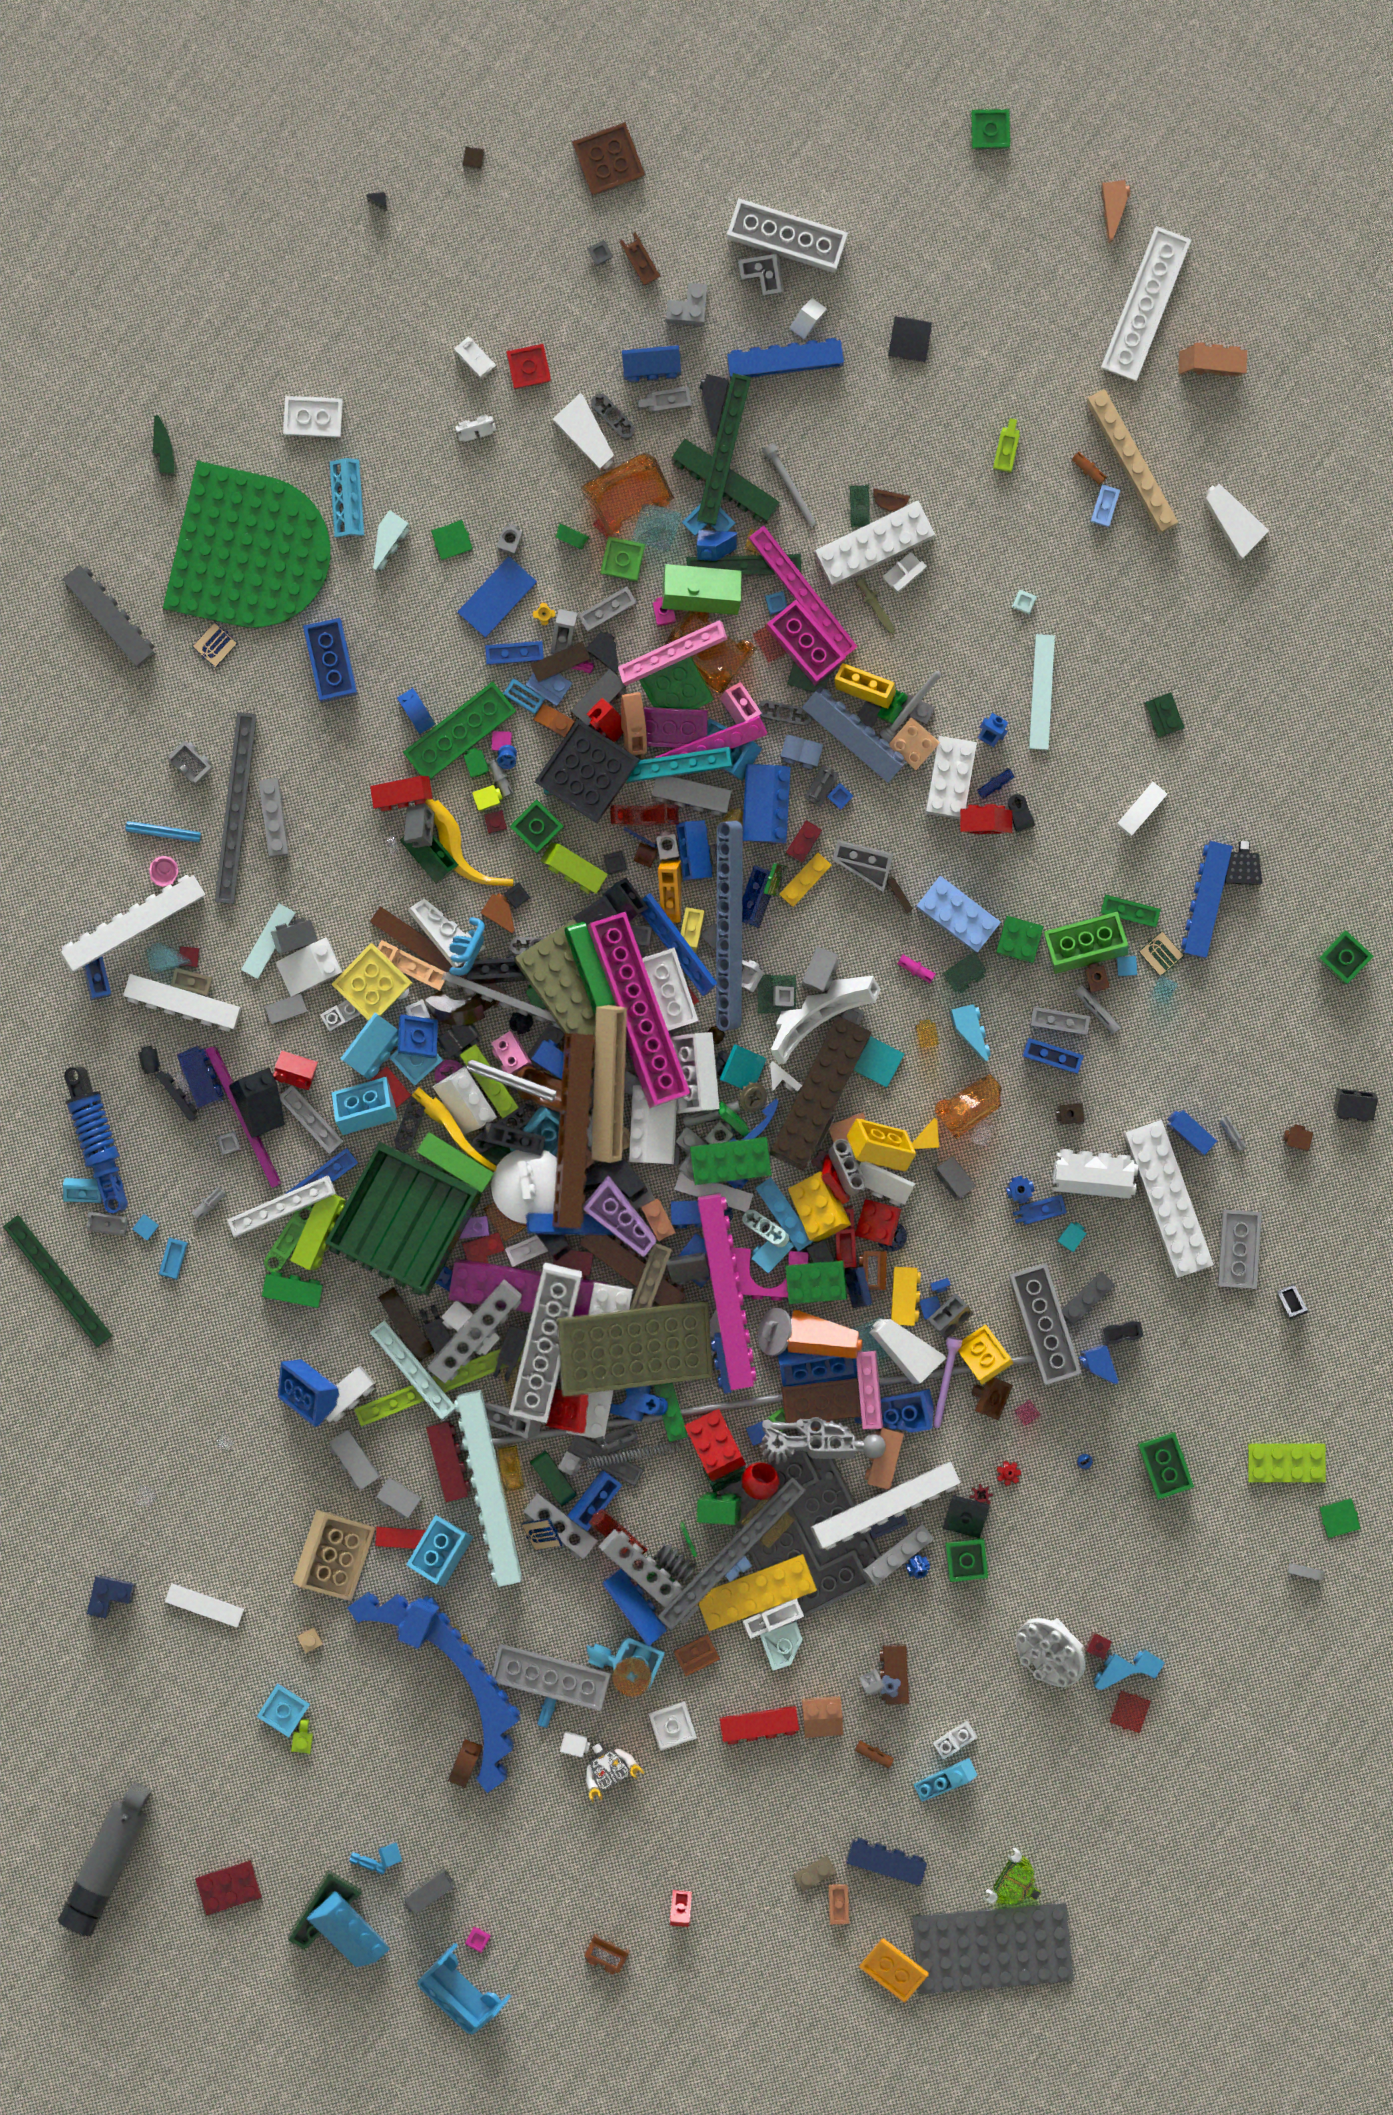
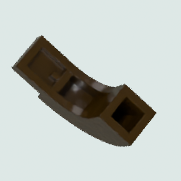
M442 990L425 999L429 1013L438 1021L449 1025H467L485 1018L484 1011L497 1004L494 999L492 1002L481 999V994H476L466 1000H454L449 998Z

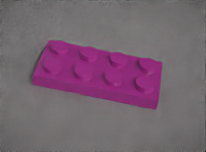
M643 707L647 746L679 748L708 736V710Z

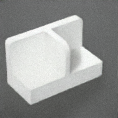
M910 552L900 562L898 561L883 576V579L898 594L925 571L927 566Z

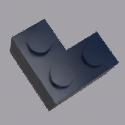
M101 1575L95 1576L87 1615L106 1619L109 1616L112 1600L127 1604L131 1603L136 1583Z

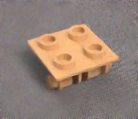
M911 717L891 740L889 747L901 753L904 760L917 770L940 742Z

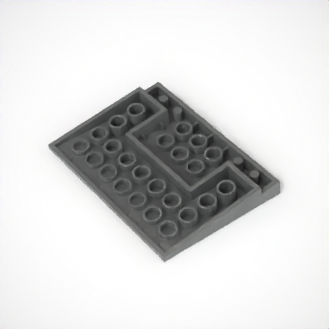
M819 1445L811 1446L814 1449L821 1448ZM794 1451L793 1456L787 1457L786 1462H783L781 1459L778 1465L774 1459L772 1462H767V1464L776 1469L779 1475L777 1492L793 1477L806 1490V1493L749 1551L758 1571L804 1554L817 1588L815 1592L796 1598L804 1617L872 1585L862 1570L882 1554L870 1531L862 1534L858 1531L853 1534L854 1538L845 1542L841 1539L835 1542L837 1546L826 1550L825 1548H819L810 1527L857 1505L835 1460L814 1459L806 1451ZM742 1476L717 1488L720 1495L736 1493V1496L742 1497L741 1520L735 1524L739 1532L773 1497L771 1496L765 1500H755L749 1497L742 1488Z

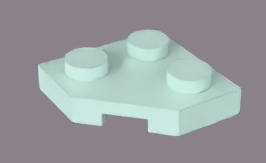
M794 1621L760 1634L772 1670L791 1665L803 1640L797 1622Z

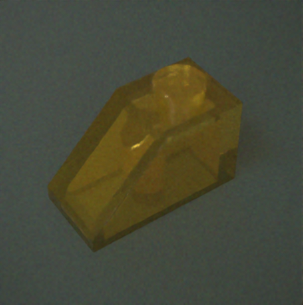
M517 1445L498 1448L501 1473L506 1492L525 1488Z

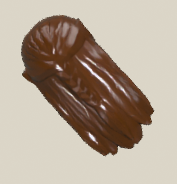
M524 1066L516 1074L517 1077L557 1092L556 1098L553 1101H548L516 1089L520 1097L524 1100L530 1099L541 1106L560 1112L562 1080L546 1074L535 1067Z

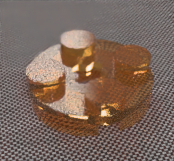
M635 1657L625 1658L616 1664L613 1671L614 1686L625 1696H639L647 1690L651 1683V1671L643 1660ZM629 1672H633L638 1676L634 1679V1682L626 1679V1676L630 1674Z

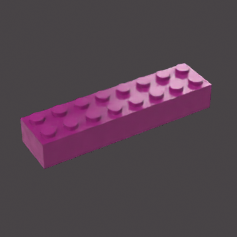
M456 1258L449 1300L482 1305L505 1279L522 1294L520 1299L522 1302L515 1310L533 1313L542 1272ZM581 1279L572 1317L588 1315L594 1282L606 1285L607 1282ZM502 1300L496 1302L499 1308L507 1306Z

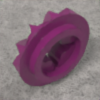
M455 1060L442 1061L435 1069L436 1083L447 1078L442 1072H449L451 1067H453L452 1070L455 1073L463 1068V1066Z

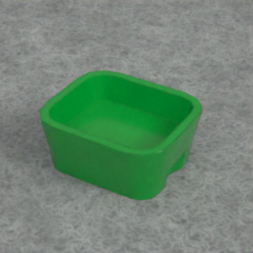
M561 523L558 525L555 536L557 539L582 550L590 539L589 536Z

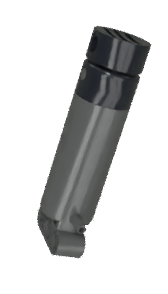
M134 1782L127 1790L123 1801H114L76 1878L71 1893L67 1897L62 1913L57 1918L58 1923L64 1928L82 1936L90 1937L93 1935L94 1928L100 1920V1916L103 1914L104 1908L147 1822L148 1816L142 1809L152 1792L151 1789Z

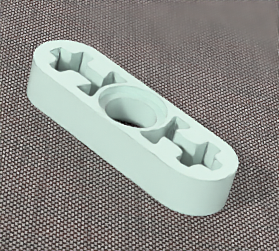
M748 1210L744 1213L742 1221L749 1229L776 1247H784L788 1243L789 1235L755 1210ZM751 1217L755 1218L758 1221L757 1225L749 1219ZM766 1224H769V1230L765 1233H762V1227ZM776 1233L777 1235L782 1236V1238L779 1240L775 1238L773 1234Z

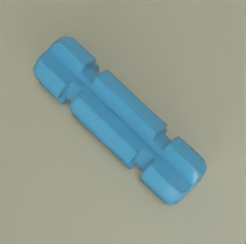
M355 1852L350 1856L349 1862L352 1864H359L360 1867L371 1871L375 1870L376 1873L382 1875L386 1871L381 1862L377 1863L376 1860L361 1857L360 1854Z

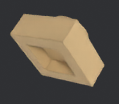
M315 1627L297 1636L305 1653L323 1645Z

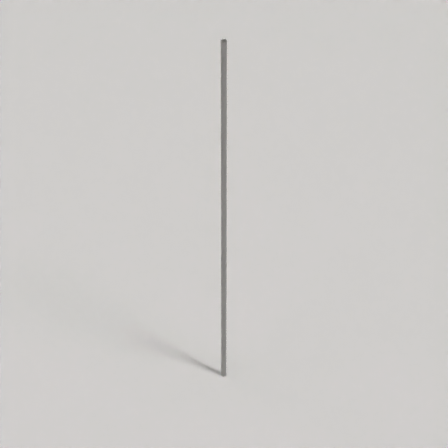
M1034 1355L1011 1358L1014 1363L1011 1366L1036 1362ZM968 1365L953 1367L951 1375L972 1371ZM945 1368L934 1370L926 1379L943 1377ZM906 1375L879 1378V1386L910 1382ZM782 1394L680 1410L682 1417L710 1413L717 1409L723 1411L781 1402L783 1397ZM647 1414L643 1416L642 1422L629 1418L608 1420L606 1429L663 1420L662 1415ZM550 1429L540 1431L539 1435L531 1438L512 1435L492 1438L494 1446L568 1435L569 1433H566V1430ZM460 1443L461 1451H465L463 1443Z

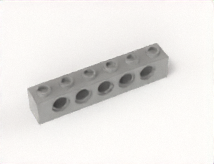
M504 1279L433 1358L427 1369L444 1383L448 1379L452 1381L458 1374L457 1369L461 1365L464 1367L470 1361L471 1357L469 1356L472 1352L475 1351L477 1353L484 1345L482 1341L486 1337L490 1338L495 1333L497 1324H503L509 1317L507 1313L511 1309L515 1310L520 1305L522 1294ZM502 1300L507 1306L499 1308L496 1302ZM485 1315H491L494 1318V1320L492 1322H486L483 1317ZM478 1329L480 1330L481 1335L474 1336L472 1335L471 1330ZM460 1343H466L469 1348L467 1350H461L458 1347V1345ZM453 1357L456 1363L448 1364L446 1358Z
M614 1529L599 1547L666 1608L682 1592L684 1587L677 1580L671 1581L669 1579L671 1575L664 1568L659 1570L655 1566L657 1562L650 1556L646 1558L642 1554L643 1550L636 1543L632 1545L628 1542L630 1538L623 1531L619 1533ZM622 1548H628L625 1554H619ZM636 1560H641L639 1566H633ZM650 1572H655L651 1579H647V1575ZM668 1584V1588L665 1591H660L662 1585ZM697 1605L681 1623L685 1624L700 1607Z

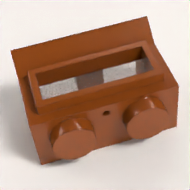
M863 1251V1255H859V1266L864 1268L869 1290H886L887 1252Z
M594 1933L584 1957L587 1958L586 1962L594 1966L600 1964L604 1966V1971L614 1975L615 1972L620 1973L629 1950H623L615 1946V1943L611 1941H604Z

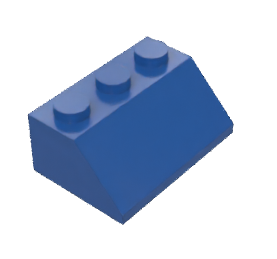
M679 345L622 350L624 380H628L630 383L639 382L640 379L647 378L648 381L658 380L659 377L676 379L678 378L677 375H681Z
M1100 1345L1080 1352L1081 1356L1078 1358L1082 1368L1110 1383H1119L1107 1346Z

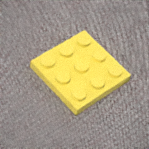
M370 943L332 983L368 1021L374 1013L381 1017L413 984L373 943Z

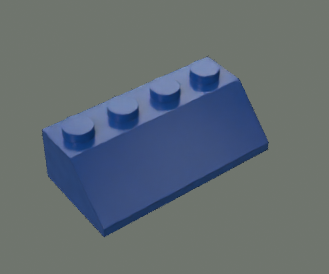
M746 764L743 841L766 844L787 843L791 767Z
M788 1346L778 1355L783 1387L858 1378L856 1358L788 1352Z
M302 1359L283 1361L280 1364L278 1398L314 1427H318L337 1406V1399L339 1398L338 1387Z
M619 1568L603 1580L602 1584L649 1646L667 1631L666 1625L654 1612L656 1610L654 1604L650 1600L646 1601L642 1596L645 1592L639 1584L635 1586L631 1581L633 1578L622 1568Z

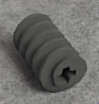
M671 1543L667 1546L664 1545L653 1559L660 1558L658 1565L666 1563L664 1569L668 1570L671 1568L670 1575L672 1576L677 1573L676 1580L678 1581L683 1578V1584L694 1571L696 1564L694 1563L689 1566V1558L683 1561V1553L677 1556V1548L671 1551Z

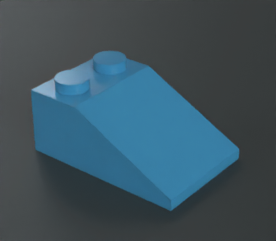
M709 718L708 736L727 729L724 725ZM754 741L732 748L733 767L721 770L743 781L746 774V764H753L762 748Z

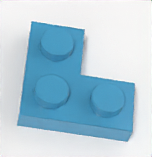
M700 505L682 521V524L694 536L699 533V530H703L708 525L697 522ZM720 507L716 525L710 526L715 531L728 532L736 523Z

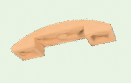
M381 940L378 949L401 972L441 991L445 980H442L444 971Z

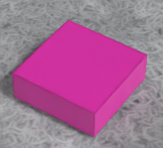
M493 731L492 751H498L503 745H511L512 732Z
M474 1926L465 1945L482 1953L491 1935Z

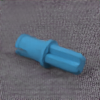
M545 1698L544 1704H541L542 1710L537 1725L544 1728L548 1727L552 1713L556 1710L554 1707L557 1699Z

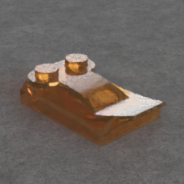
M989 1074L980 1078L951 1099L939 1101L935 1106L934 1112L953 1137L957 1139L1002 1106L1000 1100L1002 1087Z

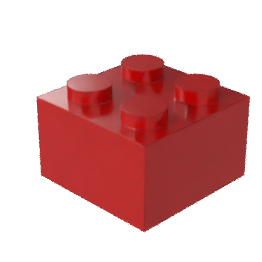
M985 804V806L968 805L967 809H960V832L976 835L1012 833V810L1005 809V806H996V804Z

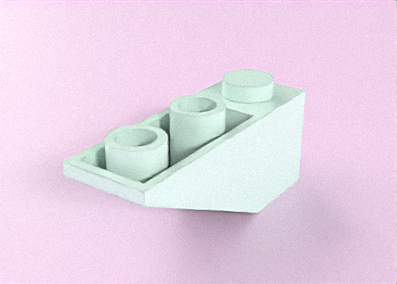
M390 510L378 526L373 566L375 572H378L379 569H384L388 563L387 557L390 553L393 555L399 547L397 543L401 538L404 539L410 531L408 529L409 523Z

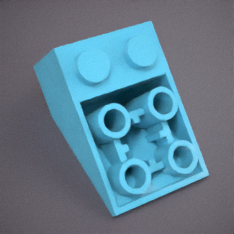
M974 1004L952 1009L950 1015L956 1033L983 1062L988 1061L991 1053L989 1046L984 1044L983 1038L986 1037L984 1027L979 1025L978 1020L981 1018L979 1008H975Z

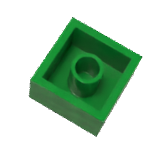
M537 799L509 826L537 855L564 829V826Z
M1006 916L995 954L1033 964L1044 926Z
M1344 930L1317 960L1343 985H1347L1374 956L1348 931Z
M706 1492V1494L697 1499L696 1523L735 1525L741 1520L742 1497L736 1496V1493L717 1495V1492Z
M983 1538L945 1542L950 1582L989 1578Z

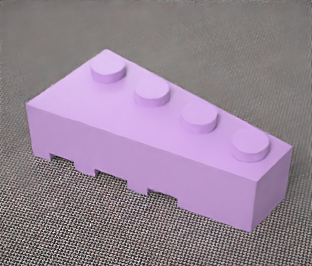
M608 1175L584 1204L583 1210L644 1257L656 1243V1236Z

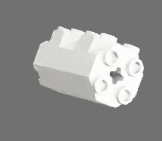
M1060 1149V1153H1056V1157H1059V1160L1054 1163L1053 1184H1057V1186L1053 1187V1191L1131 1199V1195L1136 1193V1183H1133L1134 1176H1137L1138 1164H1134V1160H1131L1129 1155H1118L1117 1158H1111L1112 1154L1098 1153V1156H1092V1152L1079 1151V1154H1073V1150Z

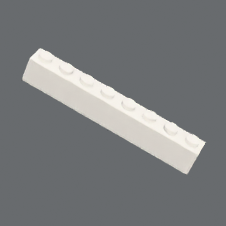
M185 875L178 880L179 883L172 887L170 884L161 890L162 893L158 896L152 894L145 899L146 902L139 906L137 903L128 909L129 912L125 915L120 913L112 918L113 922L107 925L104 922L95 928L96 931L92 934L87 932L79 937L80 941L74 944L69 942L64 945L60 956L71 974L202 899L205 893L195 876L188 877V875Z
M947 1462L810 1527L819 1548L829 1550L837 1546L835 1542L841 1539L843 1542L854 1538L853 1534L858 1531L861 1534L871 1530L870 1526L875 1523L878 1526L888 1522L887 1518L892 1515L898 1517L906 1513L905 1509L909 1507L915 1509L923 1505L922 1501L926 1499L932 1501L940 1497L939 1493L946 1490L948 1493L957 1489L956 1485L961 1482L952 1463Z

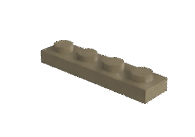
M657 1243L653 1245L630 1310L652 1306L672 1249Z

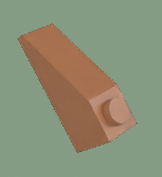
M1125 180L1104 182L1101 186L1108 243L1113 241L1127 199L1130 197L1129 185L1126 186Z

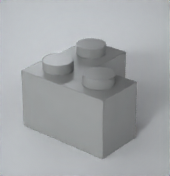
M779 254L738 260L741 280L760 277L763 295L785 292Z
M688 283L687 301L668 300L666 323L704 327L707 284Z

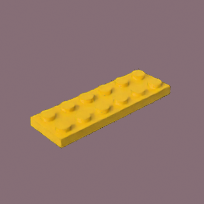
M804 1554L713 1588L700 1601L699 1606L708 1630L712 1631L815 1592L817 1588Z

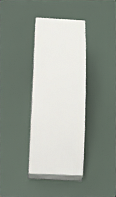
M1152 782L1116 825L1131 837L1165 798L1167 793Z
M797 1599L747 1617L742 1620L748 1637L751 1639L802 1618L804 1615Z

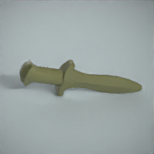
M858 578L855 585L860 588L865 596L862 603L867 602L870 604L883 626L890 633L894 634L895 630L890 618L877 601L876 595H878V592H871L865 583V578Z

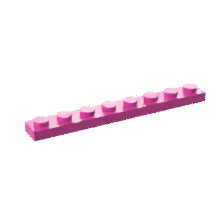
M762 526L748 537L795 600L802 605L846 657L858 646L765 526Z

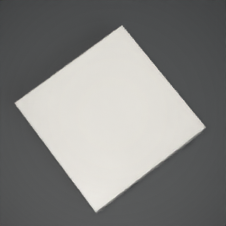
M685 1701L648 1713L660 1751L697 1739Z

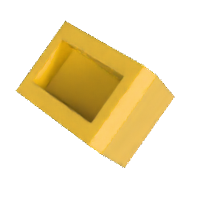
M935 1118L912 1142L914 1150L939 1148L938 1123Z

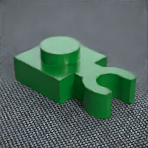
M896 690L889 708L882 707L877 716L881 720L893 724L903 709L901 704L907 700L908 696L904 692L901 693Z

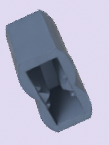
M786 735L780 757L784 759V763L794 765L797 762L802 764V768L813 770V767L818 768L824 744Z

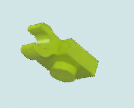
M302 1718L300 1721V1731H294L292 1752L311 1753L313 1733H308L309 1719Z

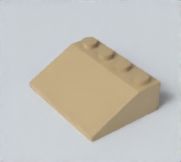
M316 1509L292 1583L304 1589L352 1601L376 1528Z

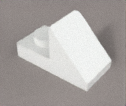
M772 1061L770 1064L772 1092L782 1080L785 1082L783 1086L789 1091L793 1092L795 1090L798 1092L802 1085Z

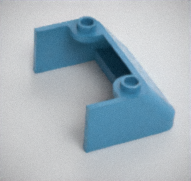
M454 1943L421 1976L417 1984L466 2033L475 2034L496 2016L511 1998V1995L508 1994L500 2000L495 1993L486 1992L483 1995L456 1969L459 1963L456 1955L452 1952L458 1945Z

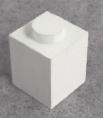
M565 1731L560 1752L583 1757L584 1753L588 1754L590 1742H587V1736Z

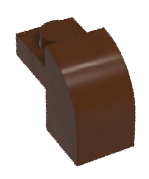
M464 1739L449 1776V1782L466 1788L482 1745Z

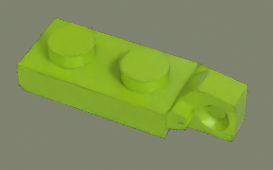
M1010 418L1008 427L1002 428L993 464V469L1012 472L1020 436L1019 430H1015L1016 419Z

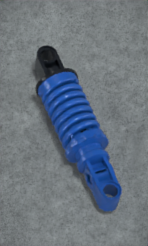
M70 1067L65 1071L64 1078L71 1099L65 1101V1104L72 1115V1121H75L73 1124L74 1128H78L76 1129V1134L80 1135L78 1137V1141L82 1142L80 1148L85 1149L82 1152L85 1158V1167H92L93 1177L97 1180L98 1189L106 1211L109 1213L122 1212L127 1208L128 1201L118 1173L120 1169L115 1163L120 1154L115 1145H110L115 1142L113 1138L108 1139V1137L112 1136L111 1131L106 1132V1130L110 1129V1125H103L108 1122V1118H101L106 1115L105 1110L99 1111L104 1106L103 1103H100L101 1092L92 1090L88 1072L84 1067ZM75 1071L78 1073L77 1080L74 1078ZM114 1200H117L118 1208L114 1206Z

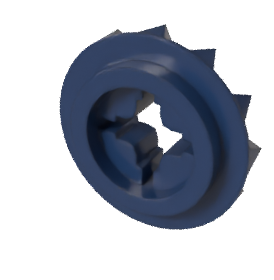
M900 1223L897 1224L896 1231L898 1230L895 1236L897 1243L892 1241L891 1246L878 1243L882 1249L894 1252L905 1245L907 1233Z

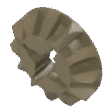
M749 1082V1085L743 1086V1091L739 1093L740 1099L738 1102L741 1104L742 1109L752 1113L764 1106L767 1092L763 1085L757 1082ZM748 1095H755L757 1099H749Z

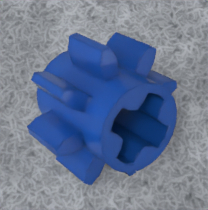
M921 1555L912 1556L908 1560L909 1564L905 1565L909 1576L912 1577L914 1575L916 1579L924 1578L928 1574L927 1570L931 1569L927 1557L922 1558Z

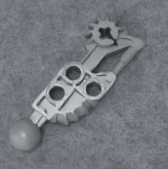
M817 1417L800 1419L796 1423L765 1420L762 1424V1429L765 1432V1436L762 1438L763 1444L761 1445V1450L764 1451L763 1457H769V1462H772L773 1459L776 1460L777 1465L780 1459L786 1462L787 1457L793 1456L794 1451H806L814 1459L855 1458V1452H864L867 1457L875 1459L881 1457L886 1451V1443L880 1435L872 1434L868 1435L863 1441H855V1435L849 1432V1427L842 1426V1423H833V1421L829 1423ZM818 1427L820 1430L813 1431L811 1428ZM796 1429L803 1436H787L778 1430ZM776 1437H778V1446H779V1449H776V1447H775V1446H776ZM819 1445L821 1448L814 1449L811 1446ZM838 1445L840 1448L833 1449L831 1446Z

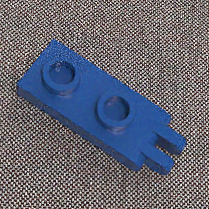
M1062 1195L1019 1206L1020 1210L1013 1212V1216L1021 1214L1022 1218L1015 1219V1223L1023 1221L1024 1225L1067 1212Z

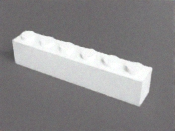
M132 974L129 975L123 995L128 998V1002L138 1004L141 1001L146 1003L145 1007L154 1010L157 1007L164 1008V1013L175 1016L177 1012L183 1014L182 1018L191 1021L197 1018L201 1020V1024L212 1026V1023L220 1025L219 1029L230 1032V1029H236L242 1010L241 1007Z

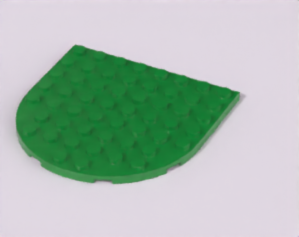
M197 460L162 609L245 628L278 625L297 616L312 603L313 599L322 589L330 567V538L325 521L319 510L303 492L287 482L273 477Z

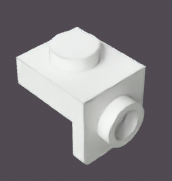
M742 960V965L744 966L742 971V988L754 992L764 972L758 968L760 966L758 963L749 960V962Z

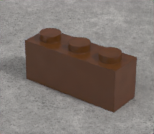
M906 1644L883 1645V1650H879L880 1661H883L884 1669H880V1677L882 1679L885 1675H888L892 1679H899L901 1685L898 1686L896 1697H891L889 1694L884 1693L881 1694V1699L885 1700L886 1705L909 1704Z

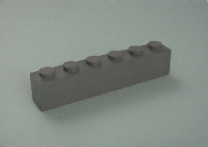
M79 564L62 580L134 665L140 668L155 655L153 651L154 645L149 639L144 641L140 636L143 632L136 624L132 626L128 622L130 617L124 610L120 612L116 608L118 603L111 595L107 597L103 592L106 590L99 581L95 583L91 578L93 573L87 566L82 568Z

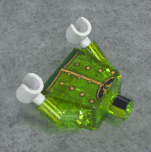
M1013 1848L1016 1852L1015 1855L1010 1856L1008 1854L1010 1859L993 1885V1891L986 1890L990 1893V1896L983 1898L985 1901L1001 1905H1011L1018 1902L1022 1903L1026 1896L1034 1901L1040 1896L1041 1891L1033 1886L1036 1880L1034 1877L1035 1871L1030 1861L1016 1848Z

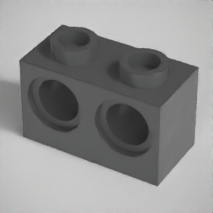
M955 1293L928 1318V1321L946 1340L947 1337L973 1315V1312Z

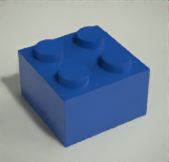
M418 1598L415 1602L412 1601L404 1613L407 1616L406 1619L398 1627L397 1633L399 1636L397 1640L419 1649L426 1642L440 1607L421 1598Z

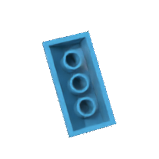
M334 1892L307 1918L356 1968L376 1963L390 1950L385 1940L337 1892Z

